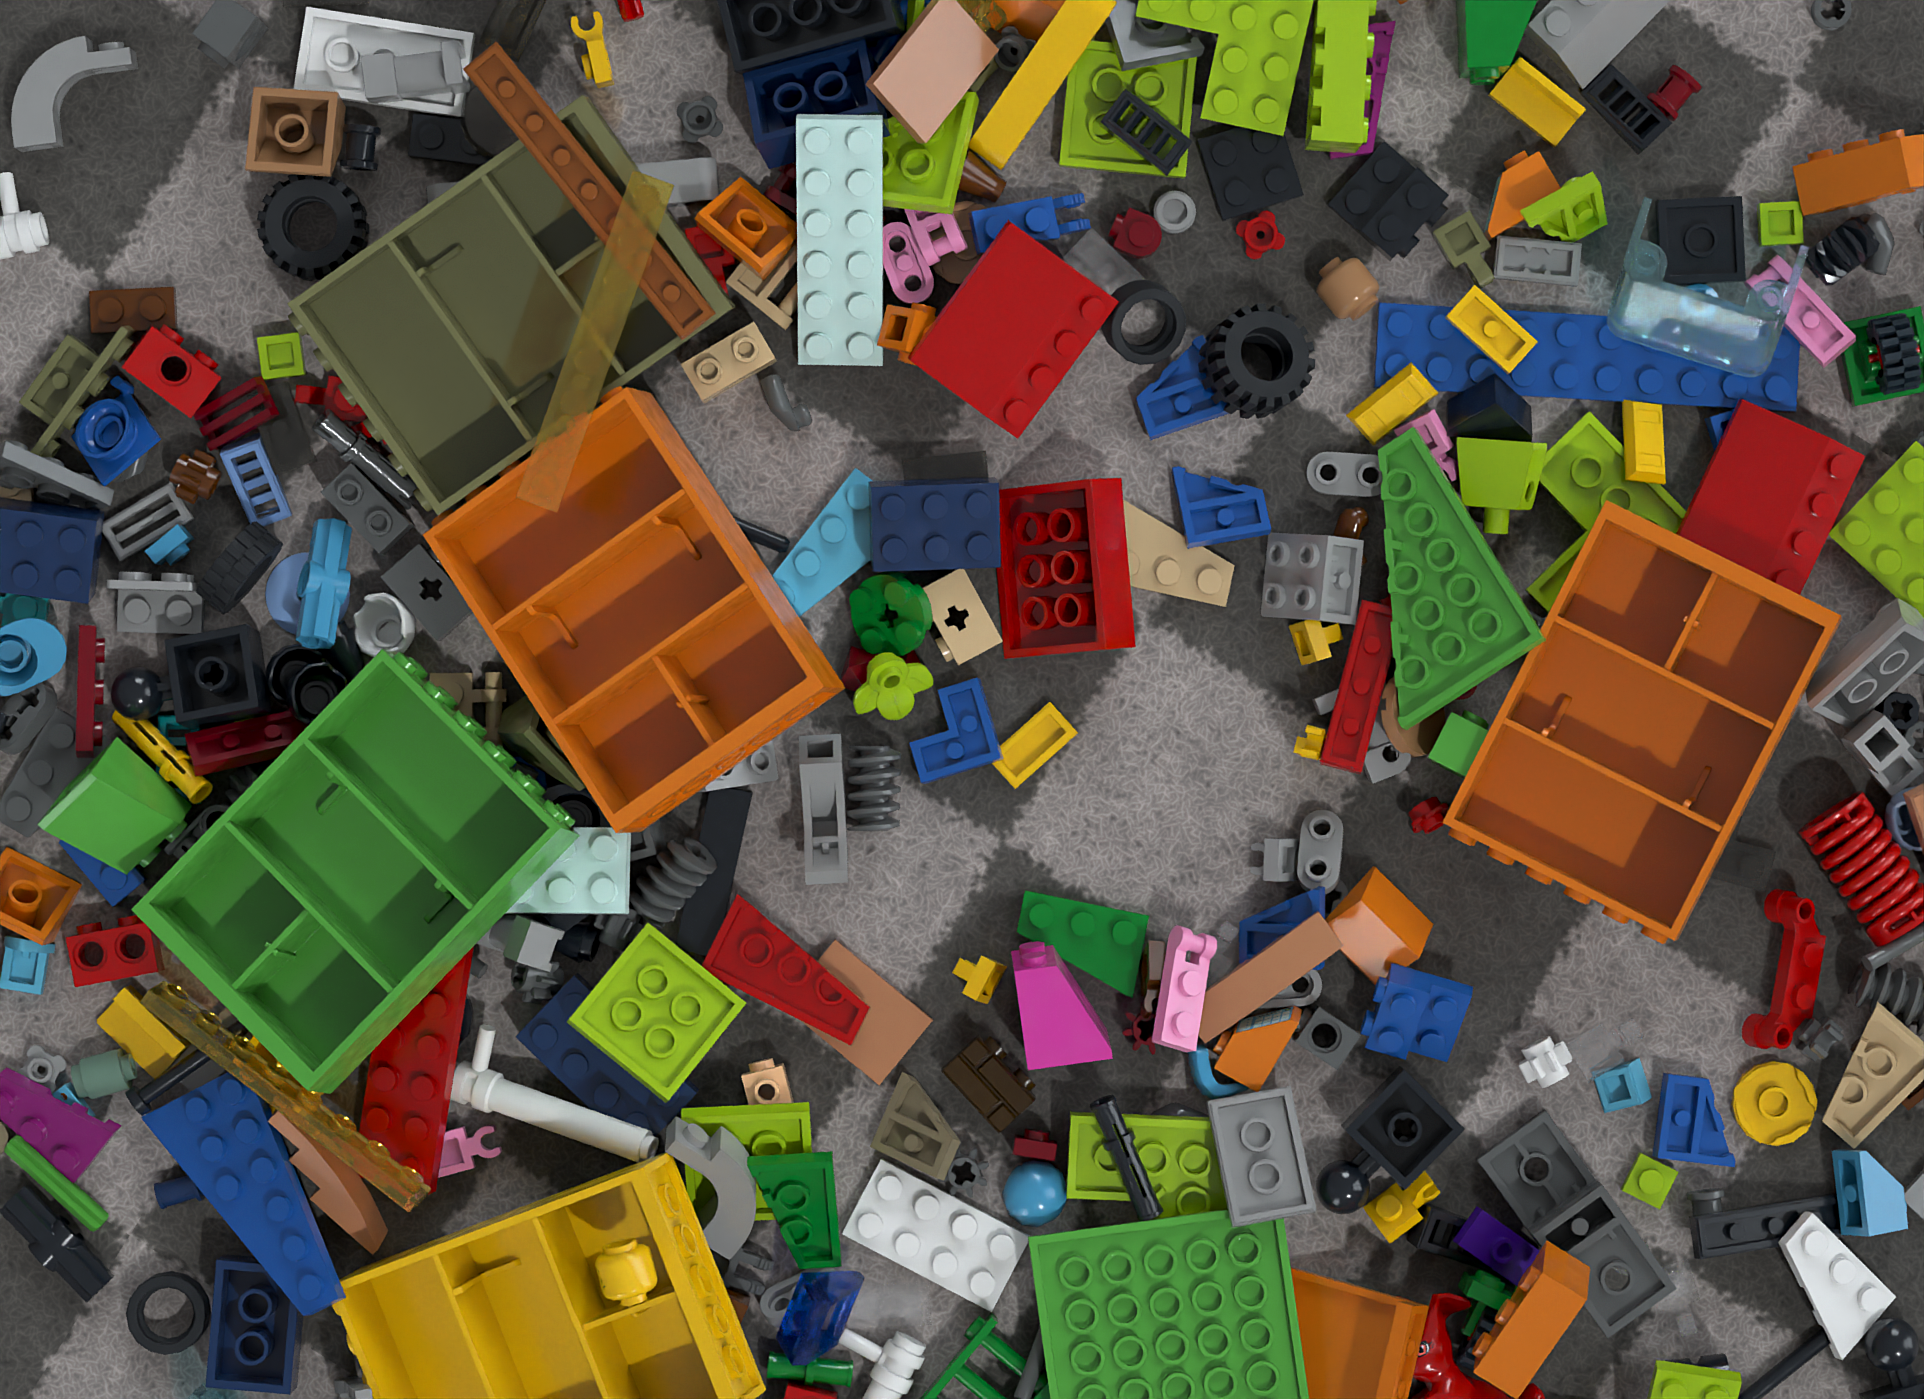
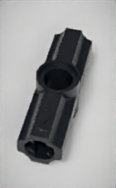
M28 1185L24 1186L0 1209L3 1217L29 1242L28 1248L34 1257L48 1270L56 1271L86 1303L114 1277L112 1272L84 1244L85 1239L80 1232L75 1234L68 1227L70 1222L61 1215L57 1216Z

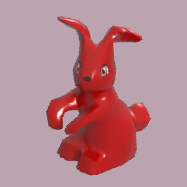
M1449 1292L1432 1294L1413 1378L1424 1382L1426 1388L1410 1399H1515L1514 1397L1507 1396L1494 1385L1469 1377L1458 1368L1453 1360L1452 1341L1445 1321L1450 1314L1472 1306L1467 1298ZM1530 1383L1518 1399H1545V1396L1540 1388L1534 1383Z

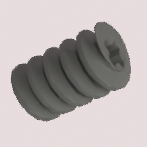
M849 746V749L860 753V756L848 760V766L860 770V773L848 777V783L860 787V790L848 794V800L858 803L859 807L847 811V816L858 820L859 824L849 827L847 830L888 831L899 827L900 820L888 816V813L900 809V803L890 800L889 796L900 793L901 787L890 783L889 779L900 776L901 770L890 766L889 762L901 759V753L890 749V746Z
M685 837L683 844L671 839L667 845L673 856L661 851L657 855V859L663 867L661 868L656 864L650 863L646 868L652 880L640 875L636 879V883L641 892L635 888H629V901L632 903V906L638 914L653 926L665 927V922H670L675 916V910H680L686 904V898L693 896L696 892V886H701L707 880V874H712L717 868V862L712 854L699 841L693 838Z
M1861 961L1848 987V994L1852 991L1856 993L1855 1006L1859 1008L1867 999H1870V1013L1872 1014L1878 1001L1882 1006L1887 1007V1010L1892 1015L1901 1014V1022L1906 1027L1913 1020L1916 1021V1035L1921 1036L1924 1033V986L1922 987V979L1919 976H1912L1907 980V973L1902 968L1896 969L1891 973V964L1889 962L1870 972Z

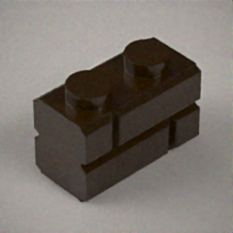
M978 1034L941 1068V1072L999 1134L1036 1100V1096L1031 1092L1036 1085L1020 1067L1013 1072L1002 1061L1008 1054L991 1036L984 1041Z

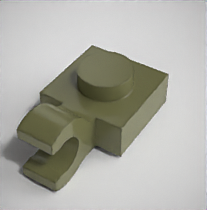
M1470 210L1432 232L1433 237L1453 270L1465 264L1471 279L1479 289L1493 282L1495 277L1481 255L1489 250L1491 246Z

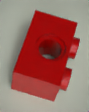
M151 324L122 362L121 367L189 418H192L220 381L221 376L215 372L219 364L199 349L193 355L183 348L181 343L184 341V338L166 324H163L160 330ZM177 356L184 360L186 371L183 376L178 379H169L163 375L161 366L168 357Z

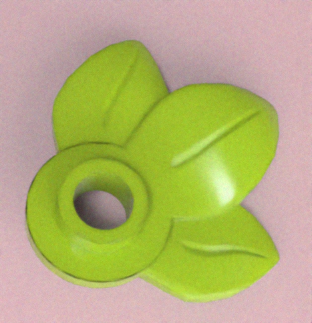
M881 653L875 656L867 666V681L854 694V708L857 714H864L877 708L887 720H900L912 710L915 703L914 694L933 686V677L922 663L906 664L902 658L893 653Z

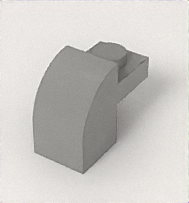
M1872 710L1841 738L1843 745L1850 755L1868 771L1890 797H1893L1896 793L1907 787L1924 771V768L1907 750L1911 745L1890 720L1876 710Z

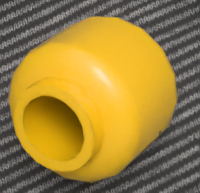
M636 1238L621 1239L603 1246V1253L598 1256L595 1262L603 1295L611 1300H620L622 1306H631L647 1300L646 1292L653 1289L658 1281L649 1247L637 1243Z

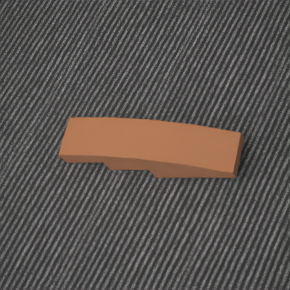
M1316 911L1284 936L1281 935L1249 960L1247 959L1205 990L1198 1034L1204 1043H1207L1263 1005L1344 946L1319 911Z
M289 1093L278 1104L268 1122L296 1146L289 1161L317 1185L310 1200L373 1255L379 1249L388 1229L371 1193L349 1158L321 1123Z

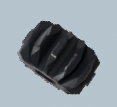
M1851 217L1809 249L1805 260L1811 267L1809 269L1816 278H1820L1825 286L1834 285L1878 251L1880 242L1874 236L1875 233L1871 227L1865 224L1860 217Z

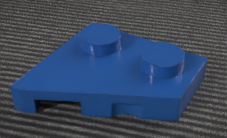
M1172 467L1171 474L1187 549L1270 534L1271 525L1263 489L1244 484L1233 485L1226 479L1212 475L1209 479L1185 472L1186 468Z

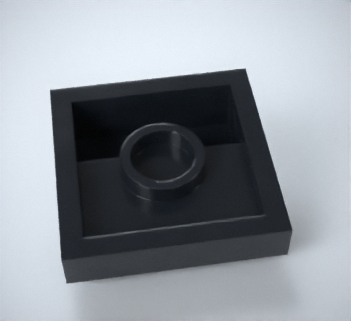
M1384 141L1327 206L1391 261L1396 254L1404 259L1417 245L1420 239L1414 234L1425 222L1432 228L1449 209L1443 204L1449 195L1418 167L1415 169Z

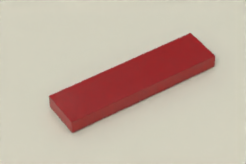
M1366 600L1361 602L1320 759L1321 765L1360 775L1362 773L1393 654L1390 623L1393 621L1392 607Z

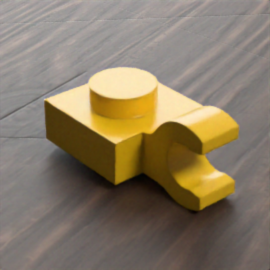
M596 11L593 12L595 25L591 30H582L577 16L571 18V28L574 34L587 44L588 54L581 55L586 79H595V84L599 89L615 85L603 36L604 21L601 14Z
M1307 725L1305 729L1307 738L1297 736L1293 753L1301 757L1320 760L1327 736L1326 731L1323 728Z
M1424 1171L1406 1190L1402 1191L1399 1185L1395 1183L1365 1205L1363 1209L1390 1244L1424 1219L1417 1209L1435 1199L1440 1194V1190L1426 1171Z

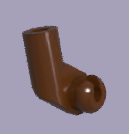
M1358 506L1344 510L1339 515L1333 536L1358 540L1362 528L1367 526L1369 522L1366 510ZM1364 554L1362 556V565L1368 562Z

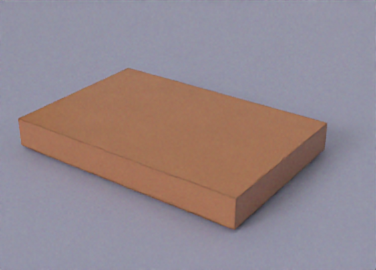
M931 0L865 85L917 143H927L999 49L956 0Z
M835 939L819 958L818 962L868 1004L871 1009L852 1046L805 1022L803 1023L880 1085L933 1019Z

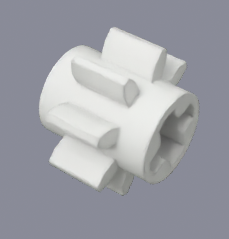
M1546 1036L1521 1050L1526 1059L1519 1062L1520 1065L1518 1066L1527 1083L1537 1079L1540 1087L1545 1088L1569 1075L1565 1065L1572 1062V1056L1564 1041L1554 1045L1550 1036Z

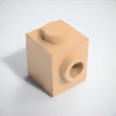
M768 1058L748 1064L750 1072L743 1073L741 1076L748 1105L794 1103L784 1063L774 1065L773 1058Z

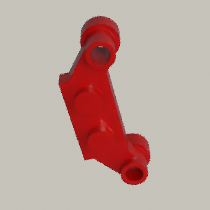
M1774 889L1765 899L1764 913L1771 922L1783 924L1784 933L1770 1012L1767 1015L1751 1014L1746 1018L1742 1026L1744 1042L1748 1046L1759 1049H1768L1770 1047L1778 1049L1787 1048L1792 1042L1793 1032L1804 1019H1812L1826 936L1820 935L1814 920L1815 906L1812 900L1798 897L1793 891Z

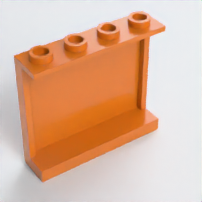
M1291 1267L1309 1399H1408L1429 1306Z

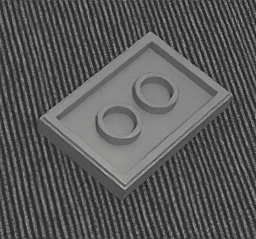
M1291 1086L1207 1101L1206 1105L1231 1228L1315 1213L1316 1206Z

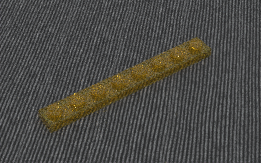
M633 170L516 498L558 512L675 185Z
M162 981L149 989L140 1002L143 1006L410 1213L428 1195L431 1188L424 1183L423 1177L416 1170L407 1166L403 1167L391 1158L390 1152L384 1145L374 1140H368L356 1130V1125L349 1118L332 1112L323 1104L322 1098L316 1092L307 1091L305 1088L300 1087L289 1078V1073L284 1067L275 1062H268L256 1052L255 1046L248 1039L239 1035L235 1036L223 1027L221 1019L209 1010L200 1009L191 1002L188 994L181 987Z

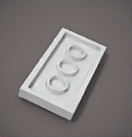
M306 7L294 89L338 92L342 100L462 118L466 93L434 94L403 98V101L388 103L369 102L365 96L360 56L392 52L397 57L442 51L440 42L458 40L465 49L466 58L461 59L463 76L468 81L469 76L463 68L472 60L475 34Z
M882 1158L842 1232L848 1238L990 1312L995 1307L1029 1241L1028 1236H1030Z

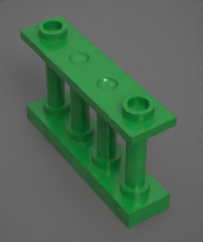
M990 1313L985 1320L978 1316L963 1334L968 1341L920 1399H940L937 1395L952 1377L956 1378L980 1399H1006L964 1364L980 1344L1019 1377L1022 1375L1027 1360L991 1331L998 1323V1318L994 1314ZM1045 1370L1040 1372L1031 1399H1050L1047 1372Z

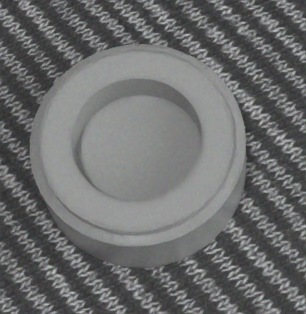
M1169 191L1161 195L1156 201L1153 216L1159 223L1161 230L1169 234H1179L1189 229L1193 224L1196 208L1193 200L1187 194L1180 191Z

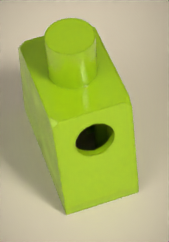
M1457 437L1458 467L1463 505L1484 507L1483 533L1508 534L1510 509L1531 510L1534 505L1547 451V443Z

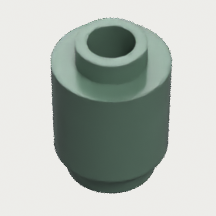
M121 1048L82 1058L79 1064L71 1066L72 1082L79 1098L89 1096L90 1099H96L132 1088V1079L138 1076L133 1056L131 1054L125 1055Z

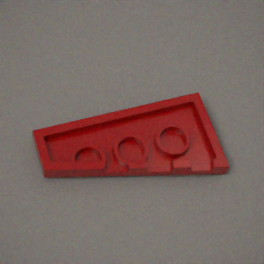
M740 894L736 895L702 967L717 979L852 1046L871 1007Z

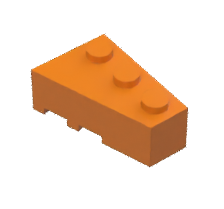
M1904 129L1879 134L1880 142L1869 145L1868 139L1843 144V153L1833 155V150L1827 149L1807 154L1808 162L1792 166L1802 215L1807 216L1837 211L1874 202L1877 199L1899 193L1916 192V189L1924 187V134L1905 136Z
M1546 1240L1533 1263L1521 1277L1511 1299H1507L1500 1307L1495 1317L1496 1323L1490 1333L1484 1332L1476 1342L1472 1350V1355L1475 1356L1473 1373L1515 1399H1518L1587 1301L1590 1267Z

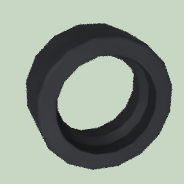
M1135 280L1118 287L1111 296L1118 300L1119 303L1102 324L1101 330L1106 342L1126 361L1138 365L1156 364L1168 358L1180 346L1186 331V315L1181 302L1161 284L1149 280ZM1152 299L1158 301L1165 310V322L1160 333L1153 340L1143 345L1128 343L1121 332L1122 322L1126 313L1133 305L1143 300Z
M174 1271L155 1274L141 1283L129 1298L126 1311L128 1329L136 1342L150 1352L163 1355L180 1353L195 1344L208 1328L211 1315L209 1297L201 1284L187 1274ZM172 1288L179 1290L192 1303L194 1313L192 1323L186 1332L177 1337L166 1338L158 1336L150 1330L145 1322L144 1308L146 1301L151 1294L159 1289Z

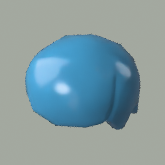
M1032 1160L1018 1165L1009 1175L1002 1191L1003 1202L1008 1215L1019 1224L1031 1227H1040L1055 1220L1064 1209L1067 1201L1066 1182L1063 1173L1049 1162Z

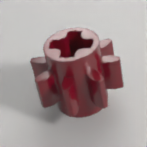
M1157 1008L1151 1013L1149 1019H1144L1141 1012L1135 1016L1133 1013L1126 1011L1125 1015L1132 1021V1026L1122 1030V1034L1125 1036L1134 1034L1136 1040L1132 1045V1050L1136 1051L1140 1048L1141 1044L1148 1045L1152 1055L1155 1054L1156 1043L1152 1042L1153 1035L1148 1034L1145 1038H1141V1029L1137 1024L1141 1019L1148 1022L1152 1017L1155 1018Z

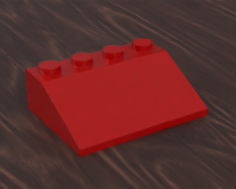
M1008 220L910 353L908 359L1018 439L1119 301Z
M1739 399L1676 534L1800 595L1864 461L1865 455L1830 437L1744 399Z
M1121 478L1084 479L1000 489L1001 567L996 569L1004 659L1136 647Z

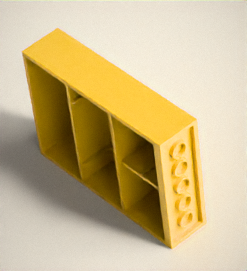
M666 1152L363 1266L340 1279L346 1298L332 1305L336 1314L341 1316L347 1331L346 1340L348 1347L357 1356L363 1371V1384H367L372 1388L373 1399H756L766 1391L673 1156ZM626 1238H636L637 1243L649 1247L658 1279L656 1286L649 1292H646L647 1300L631 1306H622L620 1300H611L603 1295L595 1266L598 1256L603 1253V1246Z

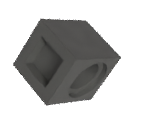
M1315 1005L1312 1011L1307 1008L1303 1009L1299 1024L1295 1029L1297 1033L1293 1040L1338 1070L1361 1035L1318 1005ZM1322 1023L1330 1024L1334 1029V1038L1326 1046L1315 1045L1312 1041L1313 1029Z

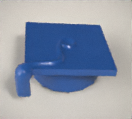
M120 376L114 377L110 383L120 390L121 395L115 400L109 398L99 400L89 406L81 415L76 432L71 436L104 486L161 440L133 397V385Z

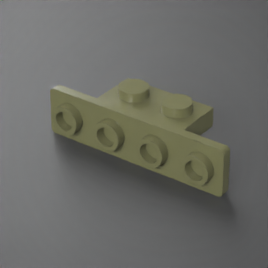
M129 325L121 326L101 355L97 354L72 334H67L19 401L21 405L49 425L31 450V453L40 457L51 458L56 455L61 447L56 441L66 428L71 431L76 427L81 415L85 412L81 407L91 394L96 397L103 390L110 379V376L106 374L115 360L121 363L132 350L135 343L130 339L136 332L135 329Z

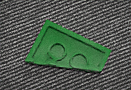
M1025 890L1016 932L1033 942H1044L1045 946L1053 945L1064 960L1133 998L1149 915Z
M833 1151L747 1157V1167L752 1177L756 1178L761 1187L762 1196L768 1208L772 1209L780 1225V1232L799 1269L842 1267Z

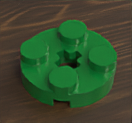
M898 571L880 572L867 578L858 589L853 590L850 594L849 603L854 628L860 638L862 647L871 654L890 652L896 656L905 655L920 647L925 641L923 639L926 631L931 629L933 614L927 594L918 583L912 585L909 580L903 578L906 575ZM886 604H888L890 610H896L898 613V618L894 619L893 623L886 617Z

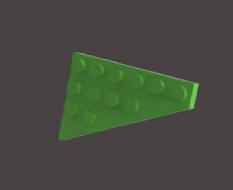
M1414 427L1378 450L1379 470L1382 472L1381 500L1384 501L1386 529H1384L1386 563L1389 566L1387 582L1388 593L1391 594L1393 621L1390 622L1392 650L1396 662L1394 677L1395 687L1398 689L1400 716L1397 718L1400 726L1405 730L1413 727L1546 641V638L1424 439Z

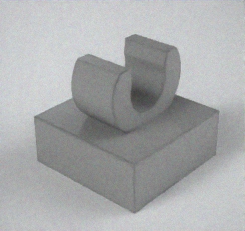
M1264 838V843L1252 844L1251 850L1264 853L1263 866L1250 867V872L1255 875H1263V881H1297L1299 839Z

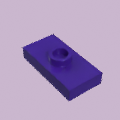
M1477 1206L1453 1239L1456 1244L1517 1287L1521 1277L1540 1251Z

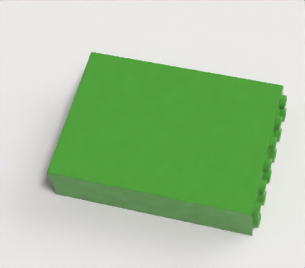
M382 649L131 909L307 1091L331 1094L580 836L571 827L576 820L558 803L555 805L548 799L545 801L542 796L546 793V790L529 774L525 775L520 770L515 771L512 767L517 761L499 744L496 746L490 740L485 741L483 737L487 734V731L470 715L466 716L459 710L456 712L453 708L458 702L441 686L437 687L431 681L426 682L424 679L429 673L415 659L406 657L400 651L394 655Z

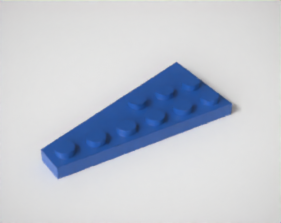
M243 1064L142 1116L141 1119L303 1316L313 1315L346 1298L294 1166L289 1161L290 1156L282 1136L268 1122L272 1112L253 1064Z

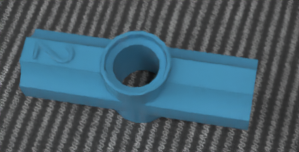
M317 519L313 523L308 560L303 565L297 585V595L302 600L295 640L300 642L303 647L315 650L330 649L334 645L339 610L347 597L351 575L349 570H346L352 527L339 519Z

